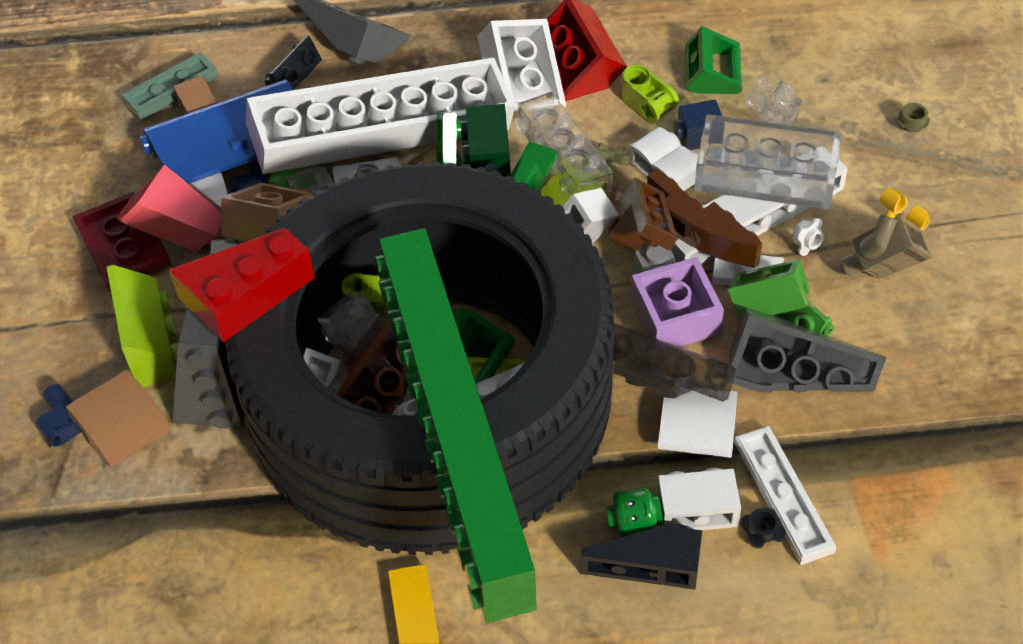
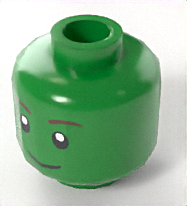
M647 487L617 491L613 495V505L606 506L609 528H617L620 537L656 528L658 525L663 524L658 494L652 495V492Z

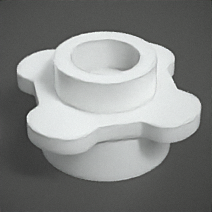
M814 218L812 222L803 220L795 227L792 241L799 246L798 253L800 255L806 256L811 249H817L823 243L824 234L821 231L823 224L821 219Z

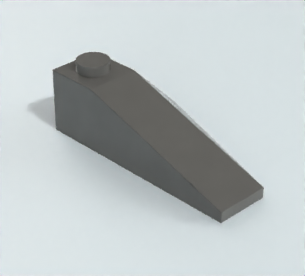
M294 0L336 49L348 54L347 60L364 65L366 60L379 63L407 42L410 34L367 19L363 15L342 9V7L324 0Z
M744 307L733 339L725 381L757 392L792 390L794 392H806V390L871 392L876 388L886 357L784 319Z

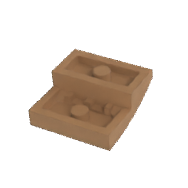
M128 370L123 371L66 406L68 416L86 434L90 446L110 468L171 430V425L158 406Z

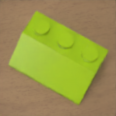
M116 265L107 266L121 348L132 375L142 387L176 379L178 343L172 344L171 337L177 336L173 317L166 316V310L171 309L167 290L160 291L155 277Z

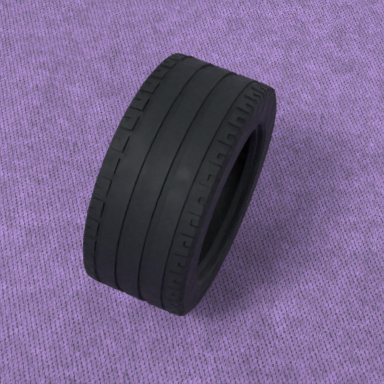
M417 162V165L402 163L399 167L388 165L386 169L378 170L374 168L370 169L369 173H356L355 177L350 179L348 177L342 178L337 184L330 183L326 185V189L313 192V196L310 198L304 197L301 199L298 206H291L287 209V214L285 216L280 215L276 219L274 226L269 225L265 230L266 234L286 228L309 249L315 278L226 340L225 346L230 374L257 456L276 489L281 492L288 503H292L296 511L303 513L310 522L315 520L319 528L323 530L325 528L328 529L336 537L342 535L345 541L350 543L353 541L359 542L360 546L365 548L371 545L378 551L391 549V552L399 554L400 551H408V555H416V552H425V555H433V551H441L442 554L449 553V550L456 549V546H458L455 534H451L445 512L447 506L445 499L440 497L435 478L437 472L434 463H430L425 439L427 438L424 429H421L417 416L385 414L352 404L336 395L317 379L303 358L306 348L328 355L333 346L348 330L365 319L351 318L344 314L341 307V301L344 296L341 284L343 279L352 273L379 276L375 256L381 255L379 239L424 228L426 229L448 299L473 303L501 315L516 326L534 347L528 359L509 381L496 391L480 399L522 530L528 527V522L531 520L536 522L541 518L542 513L545 511L549 513L554 509V503L556 501L561 503L565 499L566 493L568 491L571 492L575 488L576 480L581 481L586 469H589L593 462V456H596L599 451L611 409L614 307L608 274L602 258L599 257L598 249L596 246H592V239L588 234H584V228L580 223L575 224V218L570 213L565 214L564 207L560 204L555 205L551 197L542 196L540 190L536 188L530 189L527 183L523 181L518 183L514 177H503L497 171L490 173L486 172V168L478 167V169H473L471 165L464 164L461 167L449 162L447 165H440V162H432V164L424 165V162ZM357 282L356 290H360L359 282ZM354 301V309H357L358 302Z

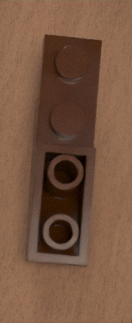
M659 169L648 174L647 184L664 192L678 239L703 253L727 262L752 268L759 265L762 242L754 232L748 231L742 226L731 212L724 210L715 202L703 208L696 198L690 197L679 187L673 178L667 177Z

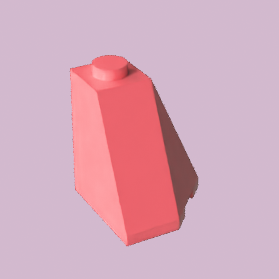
M166 165L128 201L117 217L121 223L194 252H198L206 244L211 246L212 240L221 237V211Z

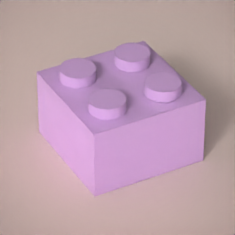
M697 257L632 275L631 302L655 354L721 335L724 309Z

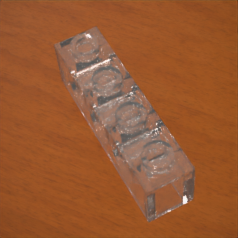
M552 91L518 103V117L515 118V124L521 136L525 135L529 142H534L557 151L558 157L548 174L550 176L557 175L560 189L565 197L572 196L575 193L602 188L606 181L612 183L613 171Z

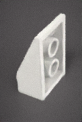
M547 19L490 21L477 36L482 59L495 58L515 104L514 111L566 107Z

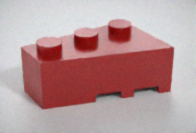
M286 228L169 269L178 298L223 342L315 278L309 249Z

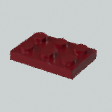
M134 191L72 216L109 292H111L107 266L116 265L145 275H151L172 266L159 237L121 223L117 219L125 205L135 195Z

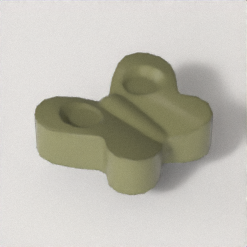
M600 142L594 148L592 158L598 161H606L605 166L611 168L613 162L628 166L631 154L625 151V147L610 148L608 145Z

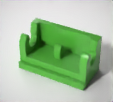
M801 259L735 274L728 287V292L739 320L741 319L744 307L769 315L806 308L808 305L806 294L810 293V288L802 268Z

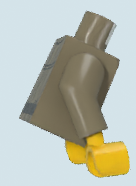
M885 189L880 197V203L888 209L885 215H880L875 228L853 239L856 252L842 258L846 273L852 277L865 271L876 278H882L931 259L932 257L921 232L930 224L928 212L919 205H915L909 211L906 218L902 215L896 216V214L901 213L906 208L907 199L897 190Z

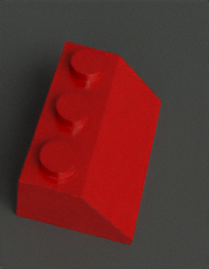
M563 0L547 18L565 101L607 89L627 68L626 63L592 7L578 0Z

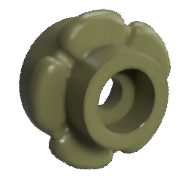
M919 103L906 104L899 112L900 116L897 118L898 124L908 132H919L922 128H926L930 122L929 117H927L928 110Z

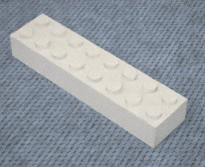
M488 58L247 98L246 125L262 173L266 174L437 143L438 112L456 113V119H460V121L467 120L466 107L505 104L507 130H509L515 104L495 58Z

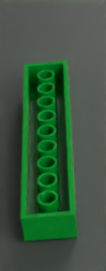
M426 229L379 239L381 255L375 256L380 277V291L383 302L387 303L389 308L387 310L392 332L396 333L398 339L396 343L401 363L406 366L408 388L411 397L414 396L417 405L415 409L419 426L425 431L427 438L425 439L429 460L430 463L435 465L440 497L445 499L447 506L445 512L451 534H455L458 546H456L459 563L462 572L466 571L469 582L467 588L473 610L482 609L486 624L536 611L534 564Z

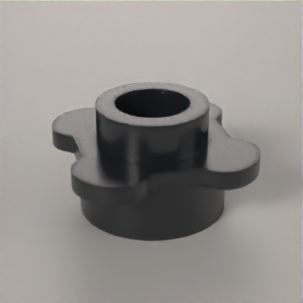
M760 508L753 511L750 515H744L741 519V527L747 530L750 536L749 543L754 548H762L765 543L771 541L780 542L785 537V530L779 527V518L772 509ZM764 526L766 530L762 531L759 527Z

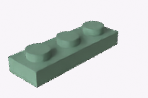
M199 52L122 94L124 104L141 121L177 101L173 86L201 75L209 83L219 77L218 71Z

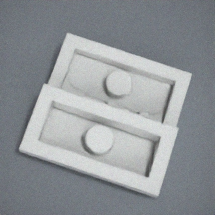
M666 384L658 449L732 458L738 392Z

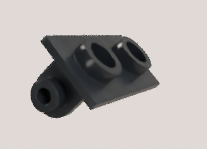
M306 35L300 43H296L293 46V50L272 72L266 74V80L264 81L266 86L286 79L294 90L322 61L309 35Z

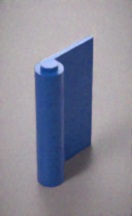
M284 79L143 128L144 135L139 136L142 149L146 155L151 153L154 159L159 158L162 166L166 165L187 184L257 160L258 158L246 125L247 98L292 91L293 89L289 82Z

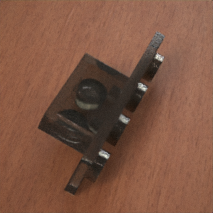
M614 323L613 361L616 364L613 373L625 377L627 383L640 387H652L657 389L658 395L672 399L678 398V396L690 391L698 392L722 402L729 399L736 371L734 366Z

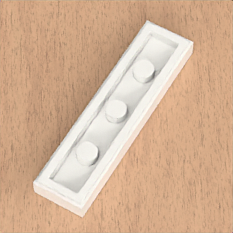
M769 425L735 437V446L769 509L776 512L780 522L779 527L784 528L785 539L799 565L801 566L834 554L836 550L834 541Z

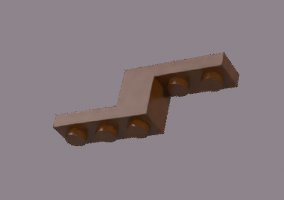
M636 177L626 191L606 181L602 186V190L620 215L607 228L610 239L620 247L626 248L629 246L639 251L644 242L652 247L659 245L670 251L678 239L664 192Z

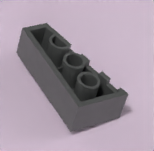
M187 308L178 341L172 423L210 425L220 429L229 427L242 428L245 417L230 374L225 342L218 338Z

